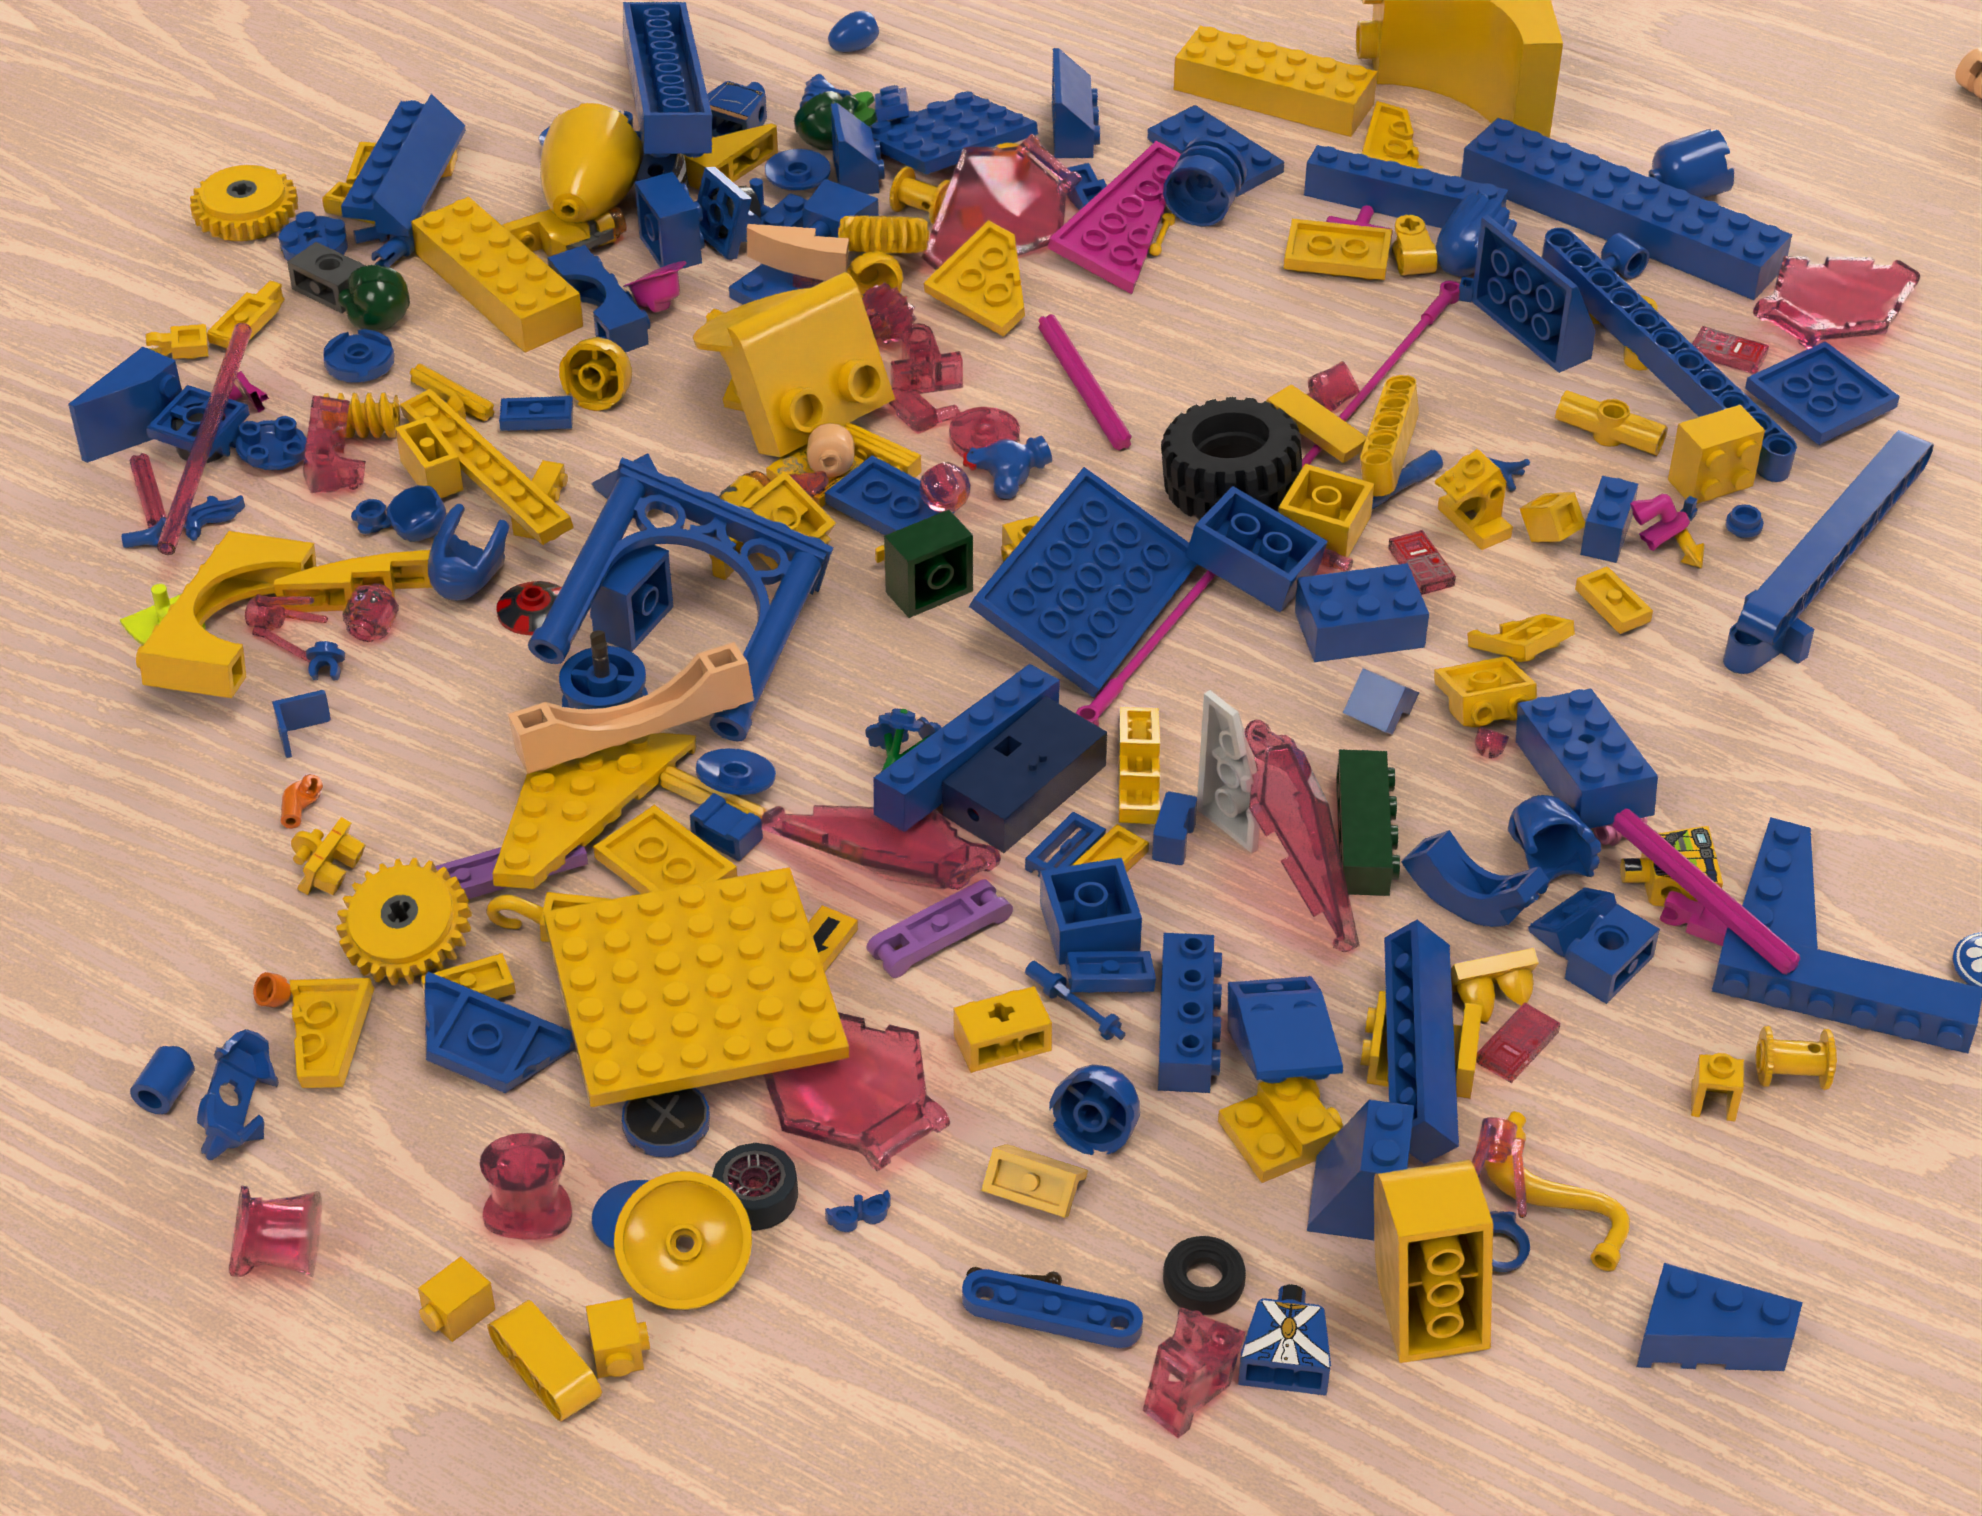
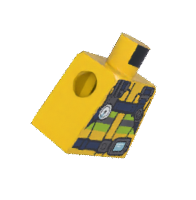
M1709 826L1658 833L1721 888L1723 887V880ZM1643 853L1641 858L1621 859L1620 875L1622 883H1644L1648 901L1653 906L1665 907L1664 903L1670 891L1681 893L1685 897L1698 902Z

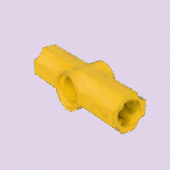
M1566 390L1561 396L1555 418L1559 421L1592 432L1594 440L1603 446L1615 447L1625 444L1655 456L1661 451L1668 432L1666 425L1630 413L1629 406L1621 400L1606 399L1599 402Z

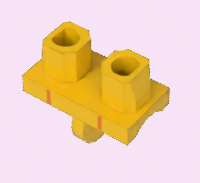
M340 817L323 842L321 840L324 834L319 829H314L312 833L299 831L292 838L291 847L296 853L293 861L298 865H303L305 861H308L303 868L305 877L298 885L297 889L308 895L315 886L322 891L334 895L345 879L346 871L332 864L334 859H337L353 868L361 859L366 846L360 840L348 834L352 824L350 821Z

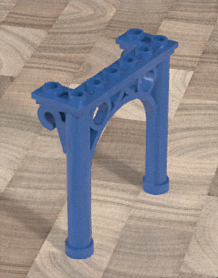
M622 457L619 462L614 488L542 626L535 629L530 638L528 648L535 657L546 663L561 664L567 656L571 644L608 572L625 554L641 547L656 544L688 546L711 554L725 562L741 576L750 588L757 606V626L743 653L749 666L754 701L742 704L735 709L714 713L709 723L711 729L722 738L736 742L743 741L752 725L751 716L809 593L813 595L814 591L819 592L834 547L825 544L819 538L808 537L794 531L784 523L773 522L759 516L746 507H738L724 501L711 492H703L684 484L683 481L676 477H668L649 469L641 462H633ZM657 509L673 516L676 523L672 526L656 528L646 516L649 510ZM632 518H634L640 532L623 538ZM685 519L691 520L695 523L702 525H690L689 530L683 529ZM729 537L745 543L741 547L740 553L735 551L736 543L731 541ZM752 553L764 554L773 558L777 562L778 567L768 571L755 570L748 560V556ZM781 581L769 604L768 594L764 585H771Z

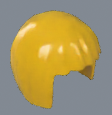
M882 251L866 252L857 256L848 266L847 274L857 284L861 298H864V302L870 304L874 309L890 306L901 292L903 282L902 269L898 261L891 255L885 254Z

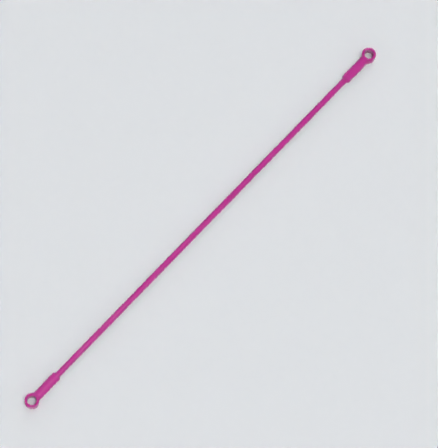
M1444 281L1441 283L1439 295L1421 315L1419 323L1339 415V418L1346 422L1426 326L1431 325L1448 304H1454L1459 301L1460 285L1457 282ZM1315 444L1302 459V468L1304 464L1310 465L1321 452V447ZM1208 570L1117 678L1111 679L1091 704L1078 708L1076 714L1099 727V717L1123 690V684L1216 576L1214 573Z

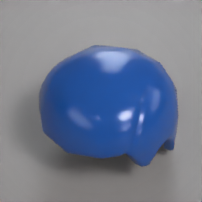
M420 485L405 489L395 496L386 511L397 535L410 542H418L433 537L439 531L447 514L444 503L435 489L431 486Z

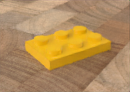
M1292 218L1283 269L1295 270L1297 272L1324 273L1332 276L1361 277L1367 280H1385L1392 229Z
M655 804L593 846L594 858L641 894L738 876L736 865Z

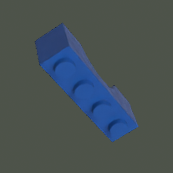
M585 245L548 257V266L580 293L581 302L598 306L593 311L596 337L613 341L622 347L625 353L649 344L647 330L650 329L651 324L646 311L638 308L631 294L628 291L625 292L620 287L615 275L608 273L597 255L594 256Z

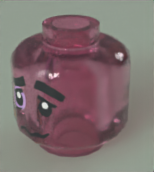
M374 583L371 586H358L352 592L343 610L342 619L350 635L364 642H373L375 639L384 638L389 633L398 615L399 605L392 596L390 589L384 585Z

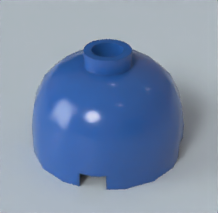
M1088 1065L1077 1068L1055 1088L1049 1102V1109L1053 1108V1115L1056 1119L1053 1123L1056 1133L1068 1146L1089 1155H1093L1094 1150L1100 1152L1108 1151L1107 1154L1116 1152L1132 1136L1140 1117V1101L1133 1083L1122 1072L1110 1066Z

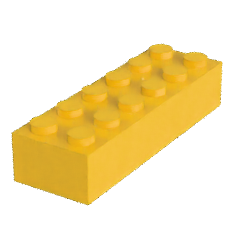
M1199 26L1175 57L1174 90L1349 137H1352L1375 101L1377 71L1366 69L1361 65L1339 62L1330 57L1308 54L1303 50H1293L1277 46L1272 42L1250 39L1242 34L1223 32L1210 26Z
M469 196L456 200L454 203L436 211L428 212L424 216L411 221L416 255L525 353L583 327L580 293Z

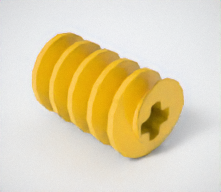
M386 392L381 393L379 403H375L372 393H367L364 403L360 402L357 393L352 394L350 403H346L343 393H338L336 403H332L329 393H324L322 424L324 431H328L331 438H339L341 432L346 438H353L356 432L360 438H366L370 431L375 438L382 437L384 431L389 438L396 437L395 428L400 426V406L397 395H395L393 403H389Z

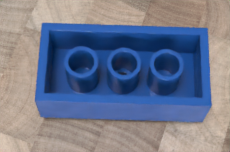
M1591 688L1585 690L1577 689L1570 693L1550 697H1538L1534 700L1518 703L1515 742L1552 794L1566 802L1590 829L1613 824L1615 815L1624 809H1630L1639 818L1655 815L1658 775Z

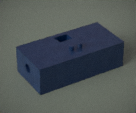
M1045 696L942 782L943 816L1005 853L1106 766L1107 731Z

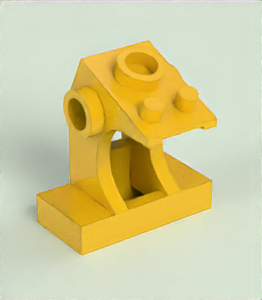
M1478 448L1471 454L1463 456L1455 466L1435 480V484L1447 493L1439 497L1438 510L1481 550L1510 539L1512 536L1513 526L1502 517L1507 482L1500 468ZM1473 510L1477 515L1471 520L1464 513Z

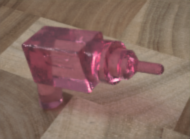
M892 388L895 400L889 402V405L896 410V416L917 434L937 426V423L961 417L960 409L955 404L936 409L916 391L908 393L903 388Z

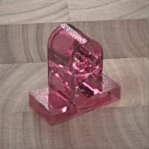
M921 323L905 326L901 331L902 360L891 361V388L894 397L963 388V359L960 351L941 354L933 331L929 326Z

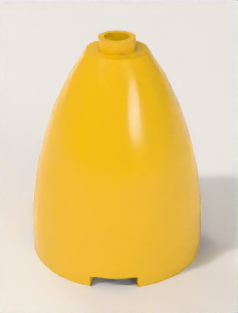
M582 103L579 107L567 110L561 115L558 114L551 123L541 153L540 180L544 197L550 209L561 220L569 223L591 221L607 211H611L633 187L644 151L642 140L639 139L635 130L628 123V118L606 105Z

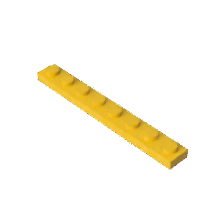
M428 389L399 404L403 416L409 422L429 416L459 456L460 469L541 545L557 539L560 535L574 528L570 515L433 390Z

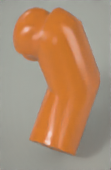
M312 774L305 775L302 780L293 783L285 789L281 805V824L284 827L290 829L298 827L301 824L302 810L320 797L323 783L318 776Z

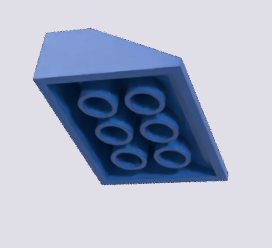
M1488 215L1483 216L1481 219L1471 302L1558 373L1592 358L1596 330L1578 286Z

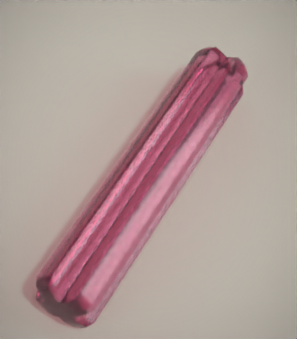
M141 453L139 456L133 455L129 461L148 528H151L162 517L167 519L150 458L147 454ZM167 521L166 525L164 526V528H167V527H168V525H169V524H168V521Z

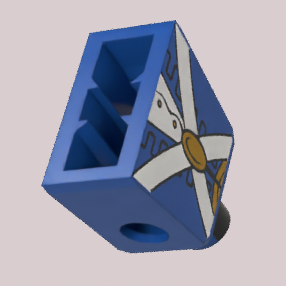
M1293 1284L1284 1285L1278 1291V1300L1263 1298L1257 1302L1241 1351L1238 1385L1327 1396L1331 1360L1325 1309L1320 1305L1305 1303L1306 1291L1302 1287Z

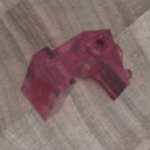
M315 395L312 397L303 465V476L311 493L322 491L330 493L345 487L355 490L358 488V485L363 484L366 461L347 459L335 453H344L349 400Z
M1180 1308L1178 1311L1174 1335L1158 1345L1143 1407V1412L1177 1438L1190 1430L1196 1411L1231 1385L1246 1333L1226 1323L1203 1316L1197 1310L1190 1311L1185 1308ZM1170 1373L1180 1381H1168Z

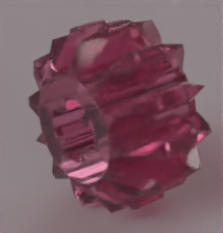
M886 283L869 288L863 294L862 301L875 340L881 338L884 343L889 344L892 341L898 342L900 339H903L909 333L917 318L913 314L915 307L907 302L908 296L901 295L898 287L891 289Z

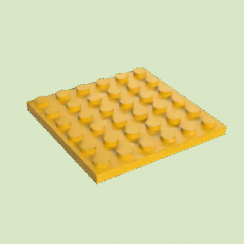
M790 867L543 911L544 923L590 1107L849 1058V1045Z

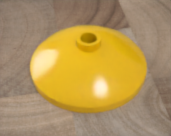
M691 1171L663 1174L639 1187L623 1206L614 1233L616 1260L628 1284L647 1301L673 1310L701 1308L725 1296L734 1288L744 1274L752 1250L750 1221L742 1202L736 1194L719 1180ZM682 1237H690L694 1241L693 1248L688 1252H680L677 1249V1242Z

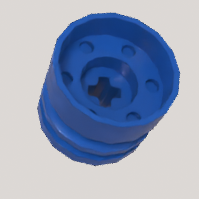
M1211 136L1199 137L1188 143L1163 185V197L1167 207L1177 218L1195 226H1211L1223 220L1246 180L1247 167L1243 156L1233 145L1220 138Z

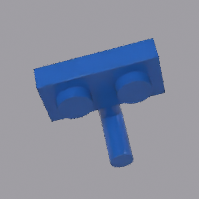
M760 178L750 180V188L755 192L760 203V219H762V222L759 225L803 228L802 211L808 201L807 199L790 193L771 208L764 205L763 180Z

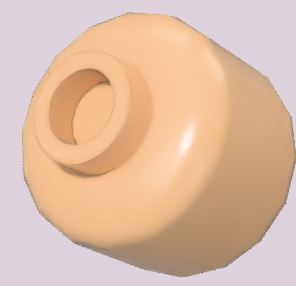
M832 423L820 425L813 430L808 438L807 459L809 466L815 473L823 477L833 478L843 475L850 469L854 460L855 445L850 432L843 426Z

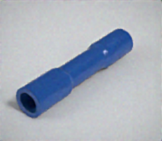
M1429 450L1409 462L1401 470L1396 489L1392 493L1385 496H1373L1372 510L1411 484L1420 482L1443 467L1441 455L1435 450Z

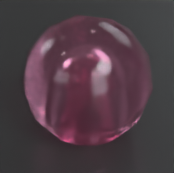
M943 462L935 465L921 477L919 487L921 498L933 511L941 513L950 510L951 512H956L966 503L970 496L971 483L968 475L962 468L953 463Z

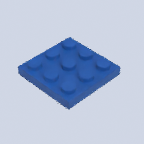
M1826 341L1747 377L1745 386L1746 390L1818 445L1897 408L1900 398L1898 394Z

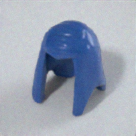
M1472 192L1452 211L1439 233L1435 247L1437 262L1446 273L1457 277L1470 276L1475 273L1481 219L1483 216L1488 215L1513 235L1517 223L1514 219H1509L1510 211L1506 207H1502L1501 201L1496 198L1488 200L1486 194Z
M462 504L455 505L447 513L438 534L433 540L428 559V577L433 589L443 598L452 601L466 600L478 593L503 566L505 561V542L510 529L509 524L500 519L484 551L479 547L470 545L467 541L459 539L454 534L465 510Z
M1537 795L1523 801L1514 808L1509 819L1508 832L1514 841L1524 849L1528 869L1540 866L1549 879L1537 893L1544 894L1547 891L1548 884L1561 875L1594 876V870L1598 868L1600 863L1597 854L1601 852V842L1566 802L1555 796Z

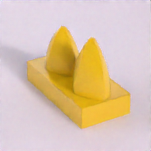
M1529 948L1454 964L1451 968L1452 993L1458 992L1464 1004L1482 1005L1481 1020L1484 1023L1489 1021L1493 1012L1495 1002L1494 984L1498 983L1501 990L1512 1001L1525 1006L1533 992L1534 980L1532 972L1539 964L1535 949Z

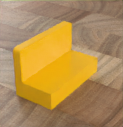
M1004 1144L992 1149L981 1191L1065 1218L1070 1214L1078 1182L1086 1179L1088 1170L1022 1148Z

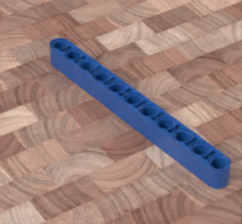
M1553 228L1547 231L1541 258L1578 286L1587 311L1625 347L1627 346L1634 352L1638 359L1698 417L1741 405L1765 429L1756 472L1771 482L1786 480L1790 475L1797 449L1794 439L1573 232L1565 228Z
M1898 430L1747 601L1739 616L1736 626L1737 630L1768 644L1775 645L1922 473L1931 457L1934 444Z

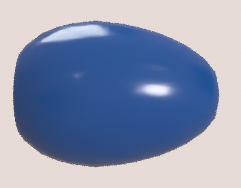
M855 11L844 16L833 26L828 35V42L831 48L838 52L862 50L870 46L877 39L879 27L870 12Z

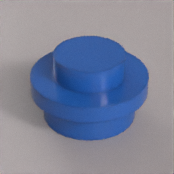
M1743 504L1732 509V512L1727 515L1725 524L1726 528L1735 536L1749 538L1761 533L1764 522L1761 512L1756 507Z

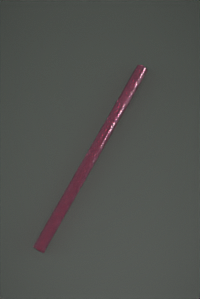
M238 323L234 327L161 532L157 549L164 555H172L176 551L250 340L252 329L245 323Z

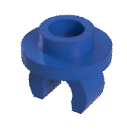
M319 641L315 643L314 647L306 650V658L311 660L308 671L312 679L318 680L319 669L323 666L331 667L330 676L333 680L339 679L341 670L338 663L345 660V652L338 649V644L329 641Z

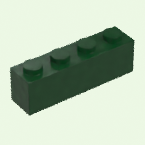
M1339 749L1336 793L1340 894L1390 896L1392 879L1399 880L1400 855H1392V850H1397L1398 825H1391V820H1396L1397 797L1389 796V791L1394 792L1395 768L1388 767L1387 751Z

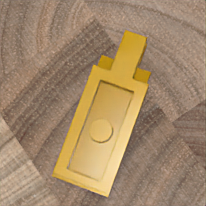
M270 280L257 294L246 292L207 331L209 343L238 352L279 311L281 304L285 300L281 288L282 284Z

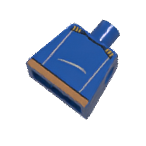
M727 81L707 94L712 112V137L762 126L766 122V94L763 86L758 82H751L748 86Z

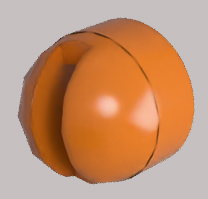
M264 972L257 978L254 984V999L260 1006L280 1007L289 1001L291 987L285 977L275 973Z

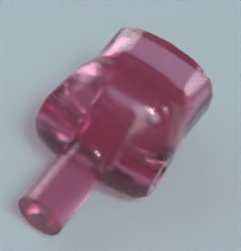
M1340 361L1331 368L1312 375L1307 381L1310 393L1306 395L1331 412L1336 410L1346 400L1360 393L1358 385L1344 361Z

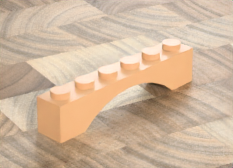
M735 642L696 654L689 664L668 683L650 694L631 702L600 709L567 708L544 702L509 713L508 718L516 753L529 774L535 771L546 770L553 765L575 758L586 757L590 753L612 746H620L628 741L649 734H657L665 729L686 722L697 721L723 710L735 709L742 704L754 701L748 662Z

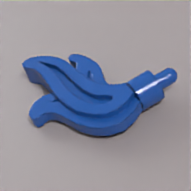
M239 495L234 499L218 501L217 497L208 496L205 503L186 510L180 517L181 524L186 530V536L192 541H196L201 535V527L204 524L220 523L233 519L237 513L244 509V498L242 495Z

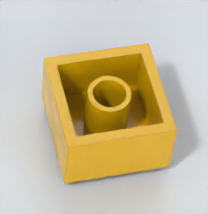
M1741 405L1678 423L1668 481L1685 499L1689 496L1698 499L1697 504L1753 487L1765 429Z
M1304 464L1278 507V513L1327 540L1328 543L1323 554L1324 556L1346 562L1371 518L1375 483Z

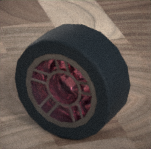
M744 1144L726 1152L715 1164L712 1177L724 1183L742 1202L750 1221L751 1230L772 1228L785 1221L795 1209L798 1199L797 1173L794 1162L786 1152L769 1144Z

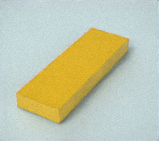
M1290 384L1267 398L1266 402L1273 404L1276 410L1281 408L1295 421L1302 435L1342 463L1362 452L1367 436L1294 385Z

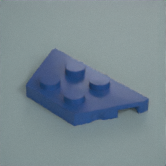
M429 971L425 976L426 1060L507 1093L576 1048L572 1031Z

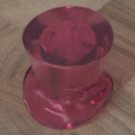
M518 1133L501 1137L491 1142L484 1149L479 1164L481 1172L490 1188L491 1195L483 1208V1223L490 1232L507 1238L536 1240L557 1236L569 1227L572 1221L571 1201L566 1190L559 1183L565 1163V1154L557 1142L539 1134Z
M240 1185L229 1274L232 1277H242L247 1275L255 1266L263 1264L289 1269L313 1277L321 1228V1193L315 1191L293 1197L264 1200L263 1197H251L248 1186Z

